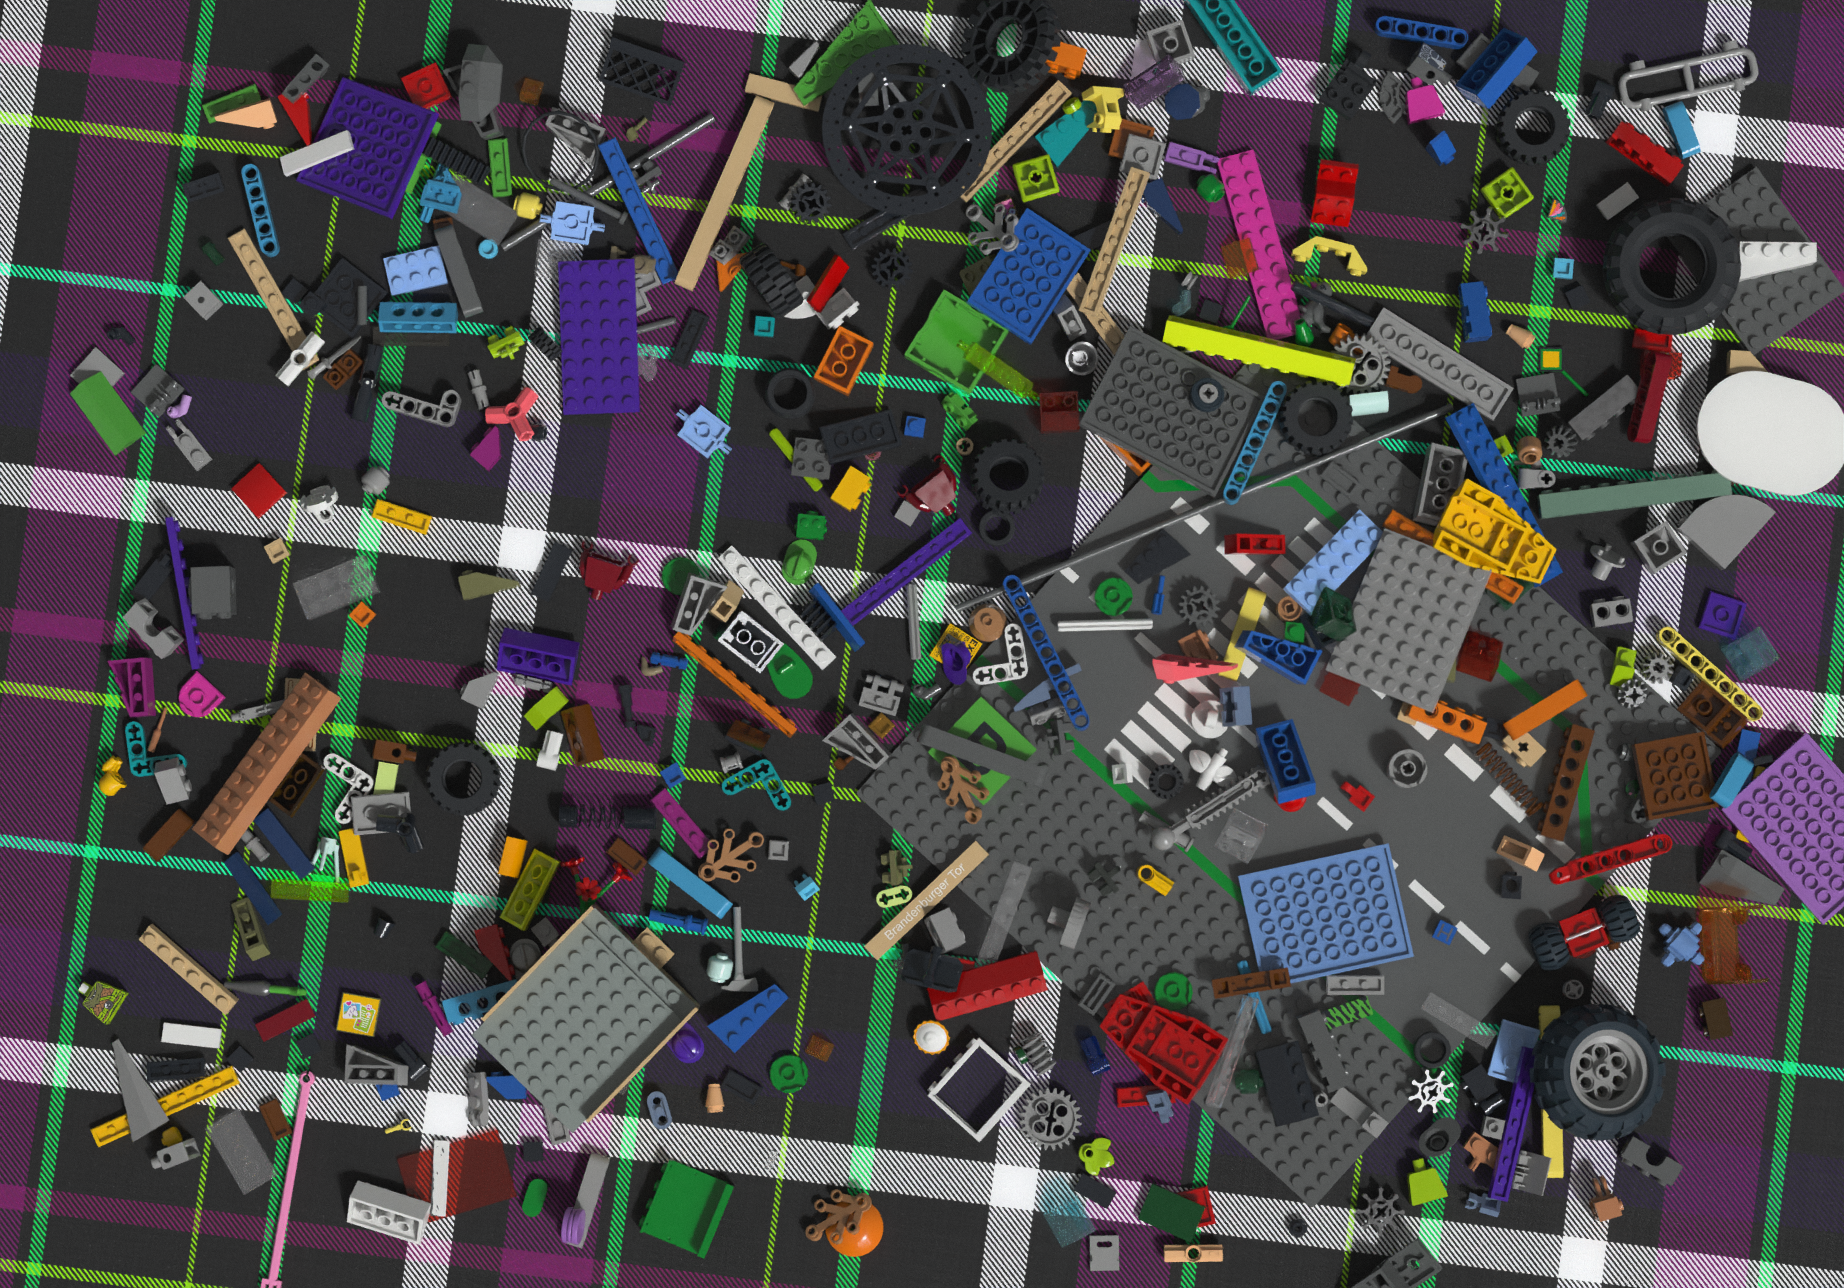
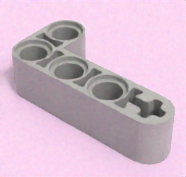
M448 390L443 394L440 406L389 391L383 395L382 404L390 411L443 427H451L456 421L461 405V397L456 391ZM450 395L457 397V401L454 404L447 403V398ZM393 397L395 401L400 402V406L395 403H391L390 406L387 400ZM408 402H413L415 405L412 411L405 410V405ZM432 408V415L425 417L423 415L424 409ZM449 413L451 414L450 421L442 422V415Z

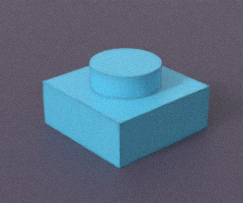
M1554 258L1552 278L1572 279L1574 259Z

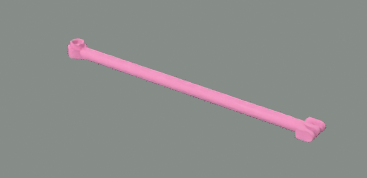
M308 1071L302 1072L299 1076L301 1089L268 1278H262L261 1288H266V1285H269V1288H274V1286H277L276 1288L282 1287V1281L277 1279L310 1087L315 1082V1075L311 1071L308 1073L310 1077L309 1082L303 1080Z

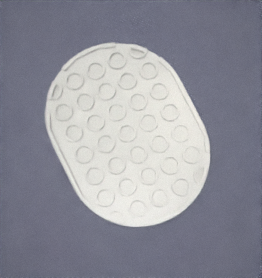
M1741 372L1719 382L1707 394L1699 409L1696 432L1701 452L1708 464L1719 475L1734 483L1780 495H1802L1813 492L1829 483L1844 464V414L1837 402L1828 393L1815 385L1768 372Z

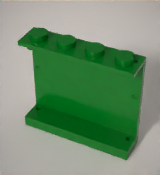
M670 1159L668 1163L664 1162L661 1169L663 1177L661 1181L657 1180L653 1191H656L654 1199L650 1198L647 1203L646 1209L649 1210L647 1216H642L638 1225L641 1227L640 1232L647 1233L698 1254L697 1256L704 1259L735 1185Z

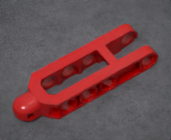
M1666 834L1651 835L1567 861L1564 866L1552 870L1548 876L1551 883L1555 885L1586 878L1664 854L1672 848V840ZM1658 839L1662 841L1661 848L1657 846ZM1622 850L1626 854L1624 860L1620 858V852ZM1603 856L1607 858L1605 866L1601 862ZM1585 861L1589 864V869L1587 871L1583 869V863Z

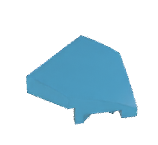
M448 169L436 178L427 180L420 199V205L457 214L462 193Z

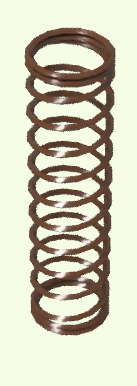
M1487 742L1474 754V756L1478 757L1486 749H1488L1480 757L1479 761H1481L1490 754L1494 753L1493 756L1484 765V767H1486L1495 760L1499 759L1498 762L1489 770V773L1505 764L1503 768L1494 776V779H1496L1506 771L1510 770L1508 774L1499 782V784H1502L1511 777L1515 776L1512 779V781L1504 788V790H1507L1508 788H1510L1511 786L1520 781V783L1509 794V796H1512L1513 794H1515L1516 792L1525 787V789L1514 800V802H1517L1519 799L1530 793L1526 800L1519 806V808H1521L1530 801L1535 799L1531 806L1524 812V814H1526L1527 817H1530L1543 806V803L1539 802L1538 804L1533 806L1538 800V797H1533L1532 799L1528 800L1533 794V791H1529L1523 794L1528 788V785H1524L1517 789L1523 782V779H1519L1516 782L1512 783L1516 779L1518 775L1517 773L1507 778V776L1511 773L1513 768L1510 767L1502 772V770L1506 767L1507 762H1503L1500 765H1498V763L1502 759V756H1498L1497 758L1493 759V757L1497 754V750L1488 753L1489 750L1492 748V744L1490 742Z

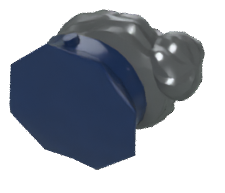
M1188 83L1173 85L1164 97L1167 114H1170L1176 120L1190 119L1197 116L1205 109V103L1210 99L1209 89L1203 85L1196 87Z

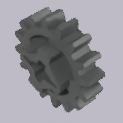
M1194 586L1193 592L1186 590L1187 597L1181 596L1184 602L1178 604V606L1183 607L1179 614H1185L1182 620L1188 619L1189 626L1194 622L1196 628H1198L1199 623L1206 627L1207 621L1212 624L1213 620L1211 618L1218 617L1215 611H1220V608L1216 607L1220 600H1214L1217 594H1209L1210 588L1204 591L1203 586L1199 590ZM1196 594H1202L1201 598L1199 599H1193L1191 597ZM1208 598L1212 603V609L1208 607ZM1202 602L1204 610L1196 611L1195 603L1199 604ZM1187 604L1191 607V615L1187 611ZM1202 614L1208 616L1207 618L1202 620L1197 619V617Z

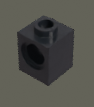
M1506 871L1505 875H1500L1499 898L1521 899L1522 876H1517V872ZM1510 879L1515 882V888L1512 891L1506 888V883Z

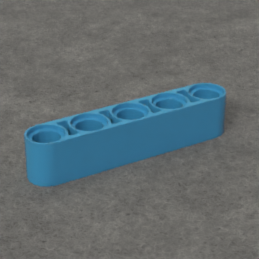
M247 164L242 169V178L259 246L266 256L274 257L279 253L280 246L262 174L255 165ZM250 170H256V175L253 178L247 177V173ZM260 188V194L257 197H253L252 190ZM258 207H265V212L262 215L256 214ZM263 225L270 226L267 233H261ZM274 243V249L271 252H267L265 250L266 245Z
M660 847L656 849L647 861L652 867L720 919L724 917L733 905L728 899Z

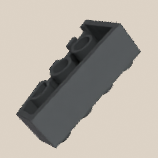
M462 64L443 70L458 97ZM496 107L481 122H473L478 133L485 140L504 135Z
M1318 1008L1296 1016L1324 1089L1331 1093L1350 1085L1347 1077L1349 1076L1348 1071L1340 1061V1058H1342L1338 1047L1335 1048L1333 1040H1335L1331 1029L1328 1030L1325 1023L1328 1021L1324 1011L1320 1012Z

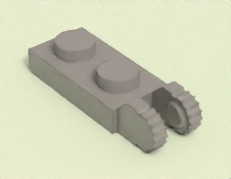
M178 418L175 422L184 433L177 436L174 429L169 425L166 427V430L196 471H199L213 459L193 433Z
M486 1072L468 1073L470 1109L472 1111L469 1115V1122L473 1127L479 1125L485 1127L489 1123Z

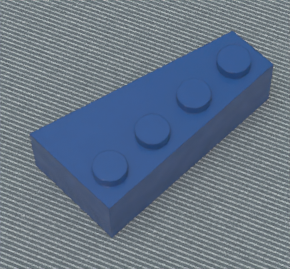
M1243 630L1234 646L1290 681L1306 685L1322 653V650L1317 651V649L1250 630Z
M774 984L707 1027L736 1053L789 996L777 984Z

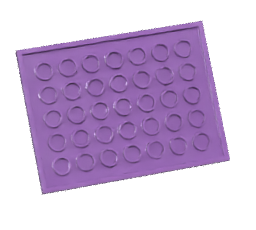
M1805 733L1737 794L1728 808L1722 807L1720 810L1815 918L1824 925L1844 907V774L1810 735Z

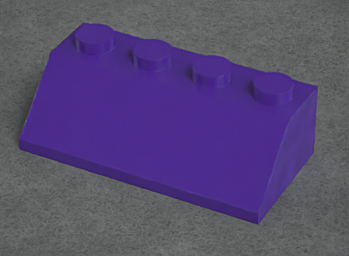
M504 627L499 643L497 671L521 674L572 686L580 643Z

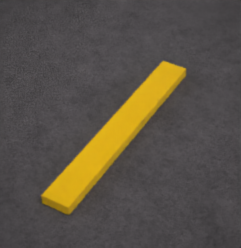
M230 1066L205 1079H201L161 1097L157 1101L166 1116H169L239 1084L240 1081L234 1067ZM127 1113L91 1129L98 1147L131 1133L127 1121Z

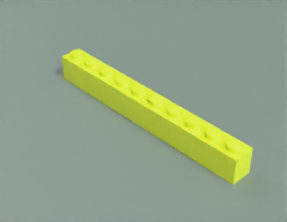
M1171 315L1167 319L1162 341L1171 347L1183 346L1189 351L1200 350L1204 351L1206 355L1214 356L1217 354L1227 360H1241L1244 364H1260V367L1266 369L1273 367L1283 373L1294 372L1300 377L1311 376L1322 382L1332 381L1339 386L1350 385L1356 358Z

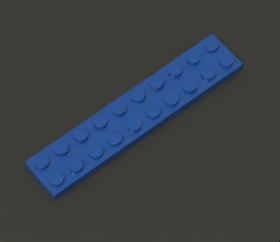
M1474 403L1446 417L1480 485L1500 496L1504 503L1513 508L1518 516L1527 521L1532 529L1544 537ZM1553 556L1541 583L1532 582L1535 588L1563 573L1555 556Z

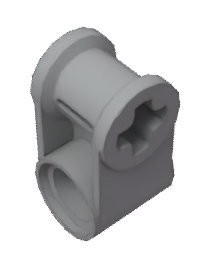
M1518 469L1519 489L1549 488L1555 482V475L1549 470ZM1545 474L1547 475V478L1551 479V481L1547 482V484H1545V482L1541 480V478H1543Z

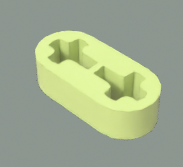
M907 886L883 890L878 893L876 901L883 908L906 903L911 899L912 891ZM900 889L909 892L905 900L902 897L895 898V894L901 893ZM883 893L886 896L893 895L894 899L888 900L887 905L879 901Z

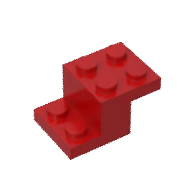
M1321 159L1315 185L1311 222L1349 227L1355 199V183L1359 164Z

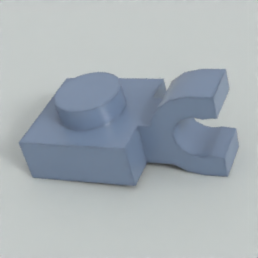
M1163 1089L1148 1091L1146 1097L1152 1112L1158 1111L1161 1123H1168L1170 1121L1169 1117H1172L1174 1114L1167 1092Z
M1470 1192L1468 1200L1465 1202V1208L1475 1209L1478 1207L1480 1213L1498 1217L1501 1200L1488 1198V1194L1485 1193L1480 1197Z

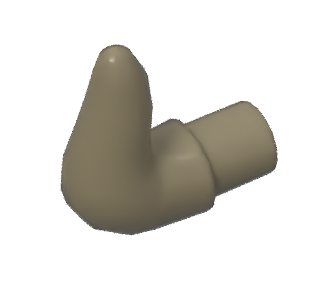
M644 656L641 657V673L643 675L654 676L663 672L661 665L648 667L646 658Z

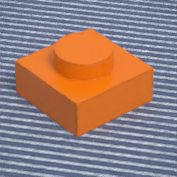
M361 601L349 616L364 629L376 614Z

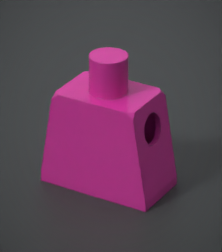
M1418 77L1411 79L1413 89L1405 93L1408 125L1443 116L1445 109L1434 86H1424L1423 81Z

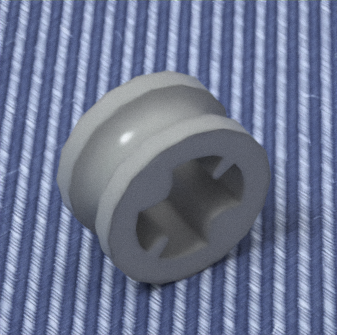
M1190 271L1181 285L1187 286V289L1190 290L1198 275L1194 276L1192 271Z

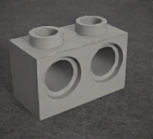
M1624 596L1613 597V601L1605 602V599L1593 600L1594 604L1589 605L1592 628L1633 622L1630 599H1624ZM1617 605L1624 607L1625 612L1623 615L1617 614ZM1598 608L1605 610L1606 615L1604 618H1600L1597 615Z

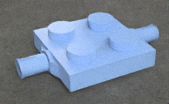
M556 201L552 216L540 214L539 222L551 223L550 239L588 245L592 231L604 232L605 224L594 223L593 206Z
M702 405L691 415H688L682 409L676 414L685 421L683 428L677 435L707 459L718 448L727 455L730 453L729 451L732 448L724 443V439L731 428Z

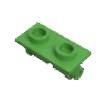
M952 391L941 402L945 411L950 413L956 419L957 424L966 431L972 424L978 421L977 415L969 406L964 410L961 408L965 402L957 393L955 394Z

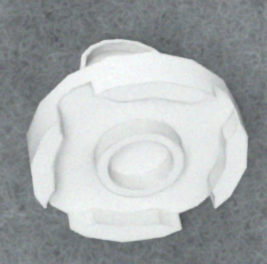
M328 485L312 489L310 491L311 495L307 497L305 495L302 496L300 505L303 511L314 512L318 521L322 523L332 521L334 516L332 504L338 499L335 487L331 489ZM328 510L331 515L323 517L320 512Z
M1207 700L1195 707L1191 715V723L1198 735L1204 738H1216L1227 730L1228 727L1222 726L1221 712L1224 711L1223 704L1214 700Z

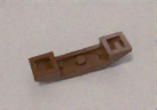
M1288 967L1211 980L1214 999L1291 987Z

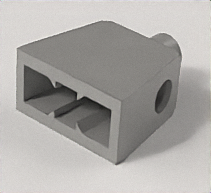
M195 1138L157 1151V1156L151 1158L153 1168L162 1167L165 1170L201 1156Z

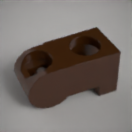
M1391 366L1384 386L1410 394L1417 393L1421 389L1422 380L1418 376L1413 375L1409 377L1397 373L1399 368Z

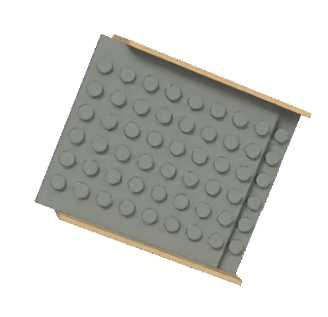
M593 904L482 1018L485 1022L472 1036L564 1126L574 1133L585 1120L589 1123L699 1010L700 1004L662 968L675 953L647 927L633 940L597 904Z

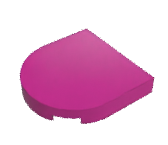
M198 671L182 686L179 692L181 709L192 717H205L209 715L226 698Z

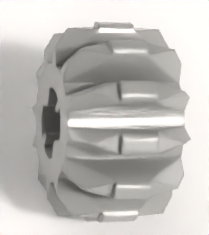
M1655 652L1651 653V657H1645L1648 663H1641V666L1646 667V669L1641 670V673L1648 674L1645 676V680L1652 677L1651 684H1655L1656 680L1659 684H1663V679L1666 681L1670 680L1667 674H1673L1674 672L1668 669V667L1674 666L1673 663L1667 664L1670 657L1667 656L1663 659L1664 653L1662 652L1659 653L1658 657ZM1655 663L1657 666H1661L1660 673L1653 670V667L1656 666Z

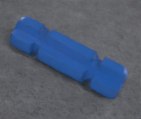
M656 652L651 654L650 662L653 664L661 663L663 666L673 668L677 666L678 669L683 670L688 666V659L686 658L678 659L676 656L660 655V653Z

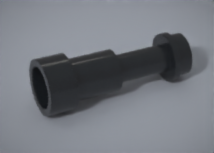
M632 684L617 686L621 707H624V728L636 727V721H633L631 706H633Z

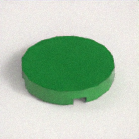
M678 557L671 559L662 571L664 586L669 592L681 595L688 572L700 576L698 567L687 558Z
M1109 578L1099 584L1094 598L1096 606L1101 612L1106 615L1117 616L1129 609L1132 604L1133 595L1127 582L1120 578Z
M1172 972L1166 973L1159 978L1154 988V994L1159 1005L1165 1009L1175 1011L1187 1006L1191 1001L1193 990L1188 978L1182 974Z
M783 1055L777 1058L770 1069L772 1084L784 1093H794L800 1090L808 1078V1069L805 1062L795 1055Z

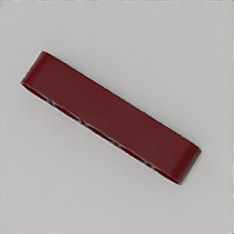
M1650 351L1646 356L1627 431V438L1630 442L1648 444L1653 438L1672 362L1669 353Z

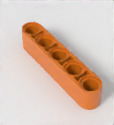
M1577 679L1507 721L1503 726L1512 741L1582 700L1588 694Z

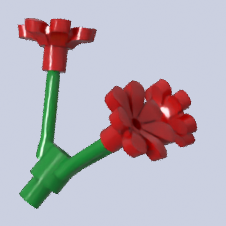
M584 857L578 859L571 858L569 859L570 861L560 862L561 867L566 866L570 868L572 875H574L577 888L575 892L580 899V916L621 878L628 881L633 880L627 873V869L622 868L619 862H614L612 866L615 868L616 874L601 890V887L597 886L598 882L596 880L590 882L589 877H584L583 883L580 882L578 866L581 862L585 861Z

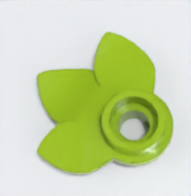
M1096 1138L1091 1144L1085 1143L1079 1148L1078 1156L1084 1162L1088 1173L1097 1176L1100 1167L1106 1168L1114 1164L1113 1156L1107 1151L1111 1144L1109 1139ZM1090 1150L1091 1155L1087 1157L1086 1151Z

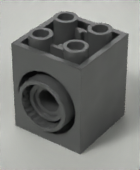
M230 566L191 567L189 599L192 603V614L197 615V618L212 619V616L215 615L220 617V619H229L231 615H237L234 568Z

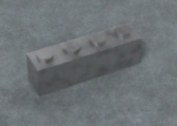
M1626 375L1565 425L1571 428L1572 433L1576 434L1579 442L1584 439L1587 442L1596 435L1594 431L1598 427L1602 430L1610 423L1608 419L1613 415L1617 418L1625 411L1623 409L1624 406L1628 403L1632 406L1635 403L1638 387Z

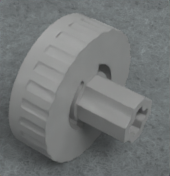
M1076 897L1071 912L1055 906L1052 907L1047 922L1065 928L1060 945L1071 949L1075 948L1091 902Z

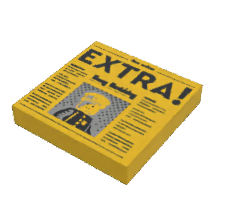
M950 623L929 656L943 664L942 645L964 641L971 654V663L982 643Z

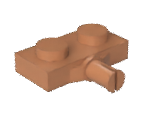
M1473 1131L1463 1145V1148L1474 1157L1468 1168L1475 1171L1481 1162L1494 1169L1498 1148Z

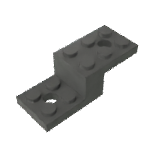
M1418 1237L1382 1261L1368 1276L1350 1288H1416L1440 1272L1442 1267ZM1411 1260H1416L1419 1263V1267L1412 1266Z

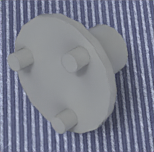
M1606 544L1605 547L1594 545L1590 549L1592 555L1597 558L1590 573L1600 580H1606L1612 567L1623 568L1626 565L1625 557L1610 550L1612 547L1610 544Z

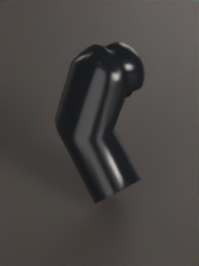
M113 327L106 333L108 339H123L128 346H131L136 341L124 327Z

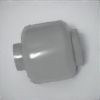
M380 466L371 467L361 478L363 490L369 495L371 493L379 495L389 485L390 475Z

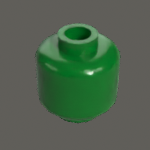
M1203 175L1197 181L1196 192L1208 203L1217 202L1223 197L1225 193L1224 184L1215 175Z

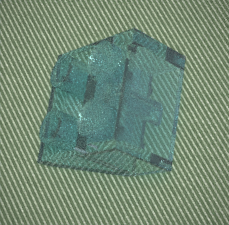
M1760 626L1721 649L1741 682L1780 659Z
M1077 1195L1043 1213L1061 1247L1076 1242L1096 1231Z

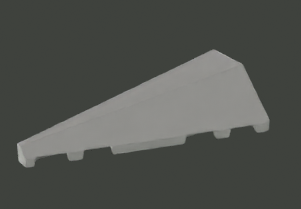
M118 1039L112 1043L119 1073L124 1106L126 1107L131 1140L134 1142L167 1123L169 1119Z

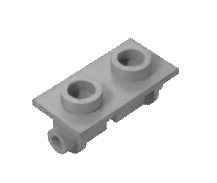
M1059 697L1047 700V708L1044 707L1042 702L1031 706L1027 710L1032 725H1041L1049 719L1060 718L1065 715L1066 711Z

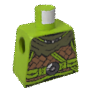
M84 981L78 990L87 996L83 1005L104 1024H110L129 993L102 981H97L94 986Z

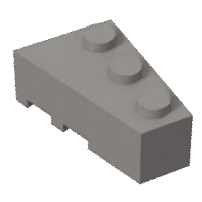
M552 107L551 112L559 109ZM561 114L550 115L545 124L547 129L593 167L596 151L593 138L585 126L573 117ZM583 120L596 136L597 144L603 143L607 134L606 129Z
M688 572L670 627L675 631L692 635L723 591L726 590L727 586L724 583Z
M346 1044L344 1083L407 1085V1065L359 1046Z

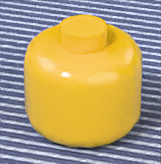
M171 1127L162 1133L163 1138L161 1140L164 1146L170 1147L183 1142L182 1135L176 1127Z

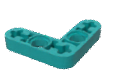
M134 721L127 724L125 733L130 770L133 775L137 777L155 775V761H165L167 758L173 759L178 757L179 760L183 761V765L186 768L187 760L181 754L148 758L143 725ZM133 725L140 729V731L136 732L137 738L141 737V741L135 740L131 742V738L135 739L134 733L130 732V729H133ZM135 744L142 746V752L138 755L132 751V747ZM147 761H150L151 773H148L149 769H143L140 774L139 771L135 770L138 763L142 766H147Z
M760 760L725 779L722 783L723 792L727 795H734L761 780L777 809L784 811L791 805L790 796L773 765L768 760ZM760 764H769L768 773L765 774L762 771L758 773L760 778L756 779V774L752 768L755 767L757 771L761 768ZM750 772L753 775V780L750 783H745L742 780L743 773ZM738 776L743 787L739 788L738 784L734 786L733 792L726 790L727 782H736L735 777ZM770 780L778 781L779 787L777 790L772 791L768 788ZM783 789L784 793H781L783 799H788L786 802L787 806H778L779 798L778 796L773 798L772 794H776Z

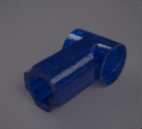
M1095 1035L1080 1041L1093 1077L1111 1070L1105 1053L1103 1054Z

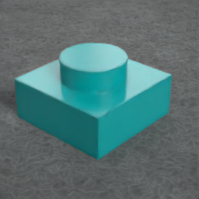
M756 316L754 336L774 337L775 318Z

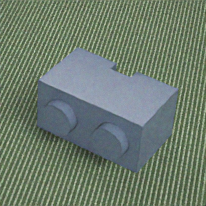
M1249 686L1220 688V702L1224 706V711L1221 712L1222 726L1252 725Z

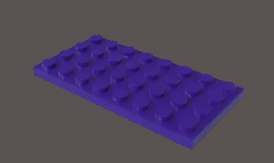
M635 259L558 262L561 350L563 351L561 353L563 415L640 412Z

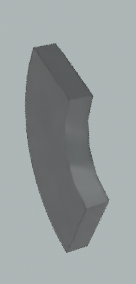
M1388 71L1381 83L1379 98L1383 113L1394 125L1406 108L1401 104L1399 97L1403 82Z

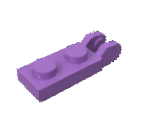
M1169 142L1164 161L1196 171L1216 174L1217 170L1213 167L1204 166L1203 161L1205 159L1212 163H1217L1220 158L1206 154L1204 151Z

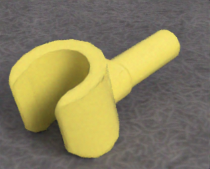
M404 1119L400 1124L385 1129V1133L401 1129L405 1131L411 1129V1127L404 1128L402 1125L404 1121L409 1119Z

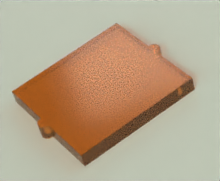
M1250 238L1233 241L1232 244L1221 247L1230 279L1247 276L1248 273L1259 270Z

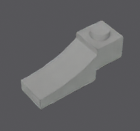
M1344 1087L1338 1089L1329 1100L1375 1138L1389 1124Z

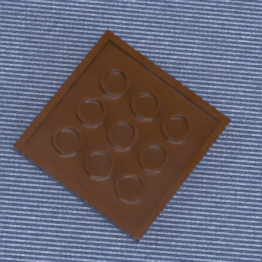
M1704 731L1631 745L1646 821L1719 807L1718 803L1709 798L1710 792L1715 785Z

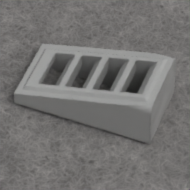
M814 42L789 66V71L799 81L818 51L819 44L817 42Z

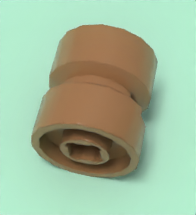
M1286 596L1277 603L1275 613L1281 621L1292 622L1301 615L1302 607L1290 596Z

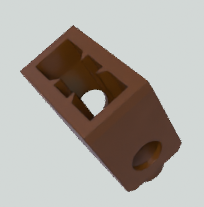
M376 739L374 740L371 759L401 764L404 763V760L415 762L417 750L406 749V744ZM393 749L399 750V756L392 755Z

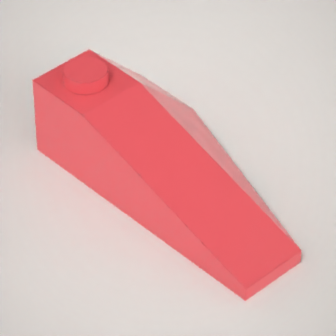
M1166 653L1154 658L1152 661L1156 678L1162 679L1164 683L1169 684L1174 683V681L1230 671L1238 667V663Z

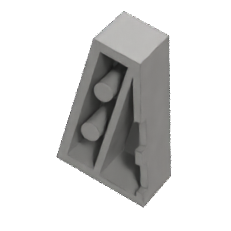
M854 713L845 718L822 740L875 770L892 755Z

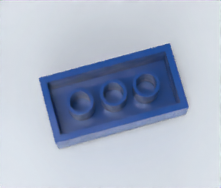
M1503 28L1455 86L1467 100L1490 109L1538 51L1526 37Z
M1293 719L1256 728V742L1278 804L1315 795L1316 783Z

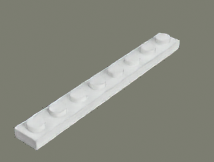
M732 545L718 558L821 670H824L836 658Z

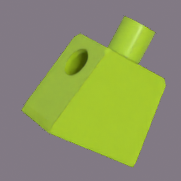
M1423 1158L1412 1160L1415 1171L1407 1173L1410 1205L1415 1206L1447 1197V1192L1435 1167L1426 1168Z

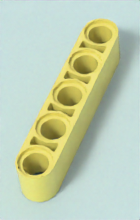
M1248 587L1223 658L1224 662L1238 663V667L1230 671L1220 672L1218 676L1237 681L1246 654L1234 646L1243 630H1255L1267 593Z

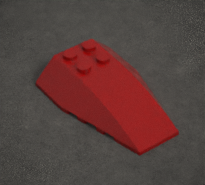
M1122 994L1118 996L1100 1025V1028L1156 1086L1187 1105L1201 1089L1229 1040L1196 1018Z

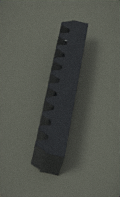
M430 136L421 154L479 186L483 185L490 171L488 166L477 162L468 155H464L462 152L456 151L454 148Z

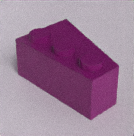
M152 658L108 661L115 675V681L121 690V696L129 716H156Z

